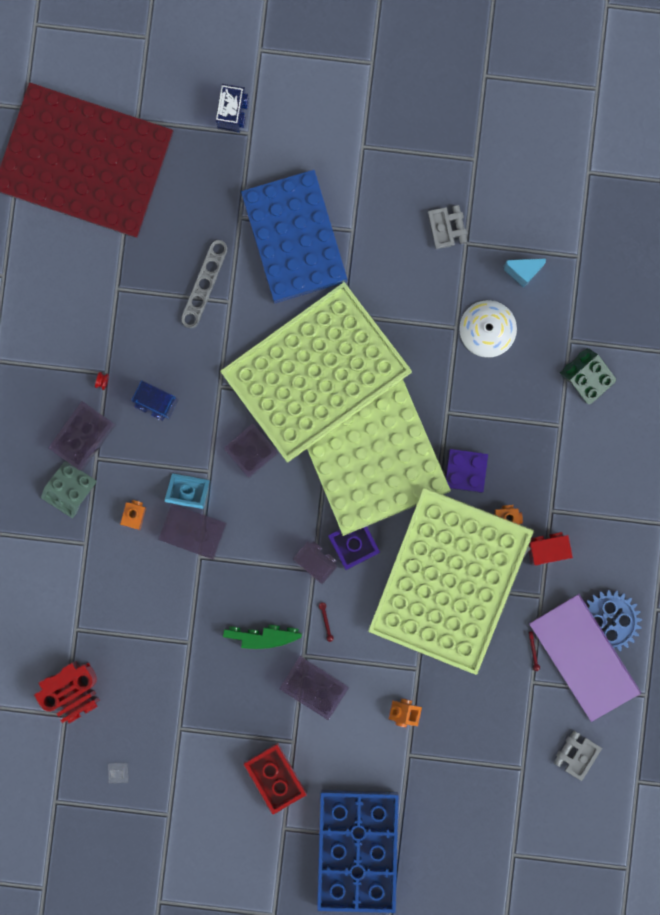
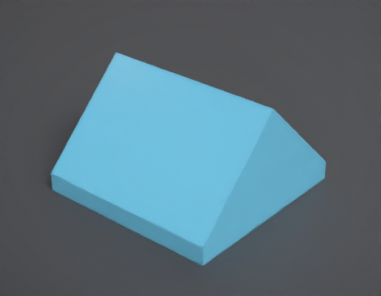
M546 259L507 260L504 270L524 288L544 266Z
M172 473L165 502L205 509L210 480Z

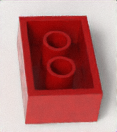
M278 742L244 762L245 768L273 815L307 795L305 788Z

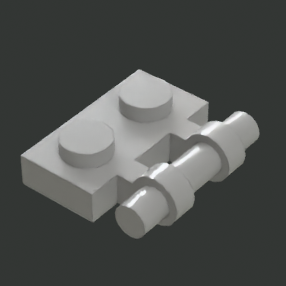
M459 205L453 206V214L449 215L447 207L428 211L436 249L454 246V238L459 237L460 244L467 243V229H464L462 220L464 216L463 212L460 211ZM450 221H455L456 231H452Z
M573 731L571 736L566 738V744L562 750L556 754L557 758L554 764L560 767L563 761L567 762L568 765L565 771L582 781L602 748L587 738H584L580 744L577 742L580 734ZM574 746L577 748V751L574 754V756L570 758L567 755Z

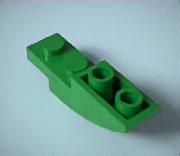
M268 624V628L264 627L263 635L259 634V630L248 629V632H242L240 627L229 626V629H224L223 637L242 640L241 648L266 649L294 642L302 637V633H299L297 628L287 627L286 631L279 630L280 626Z

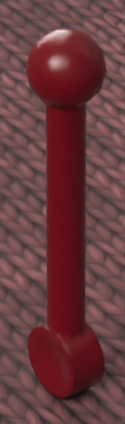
M320 603L319 609L322 610L327 632L326 640L332 642L334 637L330 632L325 610L326 604Z
M531 631L528 633L534 661L533 670L539 671L540 665L537 662L534 636Z

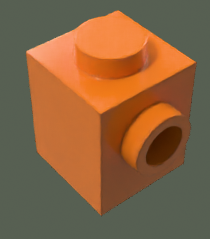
M132 500L131 503L126 502L120 525L141 530L146 512V507H142L143 503Z

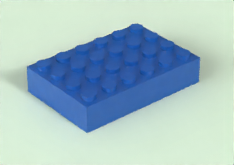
M315 170L241 191L274 304L347 282L346 272Z
M321 790L317 911L396 913L398 792Z

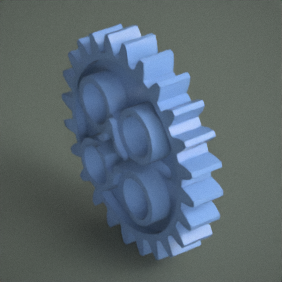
M607 590L605 596L600 591L599 598L592 595L594 601L586 600L593 617L601 618V629L608 623L606 618H612L618 609L622 608V611L613 619L614 625L609 624L603 632L605 636L607 631L611 629L616 632L615 639L609 640L613 648L617 647L619 651L622 650L621 645L628 648V641L635 642L632 636H639L635 630L642 628L637 625V622L642 621V619L636 617L641 612L634 611L637 604H630L632 598L625 600V593L618 597V591L611 595L610 590ZM608 602L614 604V610L611 613H607L604 609ZM623 615H626L629 619L628 624L625 626H621L619 623V619Z

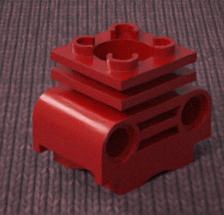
M77 661L64 667L57 675H52L39 682L38 684L42 690L34 694L39 705L45 711H53L61 706L63 710L56 714L59 717L65 713L67 716L60 721L61 723L67 721L68 724L81 717L80 712L84 711L86 714L98 707L96 703L100 701L99 697L93 701L90 699V697L96 694L95 691L89 694L86 692L96 684V673L90 663L80 667ZM82 676H86L89 679L88 685L82 682ZM49 696L54 697V705L49 702Z

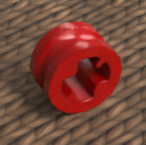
M99 372L95 388L101 387L102 390H105L109 374L103 375L102 372Z

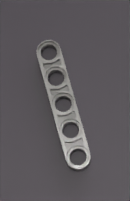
M216 240L211 244L183 312L182 323L187 328L192 329L199 324L227 255V245L221 240ZM215 245H223L224 252L222 254L214 253ZM209 262L217 264V269L214 272H209L206 269ZM207 279L210 282V287L205 290L199 287L201 280ZM195 297L203 299V304L200 307L192 305V300ZM189 314L196 317V321L192 325H188L185 322V317Z

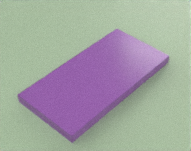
M579 594L529 623L591 722L641 694L640 689Z

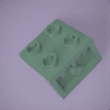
M65 461L44 487L41 498L69 517L74 518L80 504L97 481Z

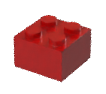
M563 532L549 534L550 538L544 539V536L531 538V542L528 544L531 548L528 551L530 564L535 566L573 558L569 536L563 535Z

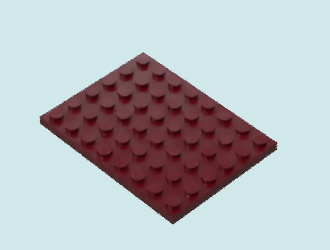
M29 82L0 166V193L138 238L174 131Z

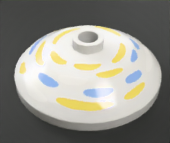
M485 300L473 304L465 311L460 321L459 331L463 344L470 352L480 357L490 358L503 354L511 347L516 337L517 325L512 312L505 305L496 301ZM487 324L492 325L493 329L491 331L486 329Z

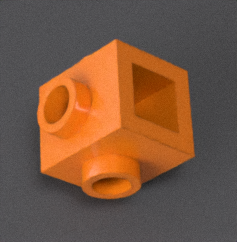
M503 505L502 509L494 510V515L506 519L507 515H509L512 522L519 525L523 524L522 512H519L518 508L514 509V505Z
M401 698V701L393 700L389 720L396 721L395 725L407 727V725L418 726L422 707L413 705L412 700Z

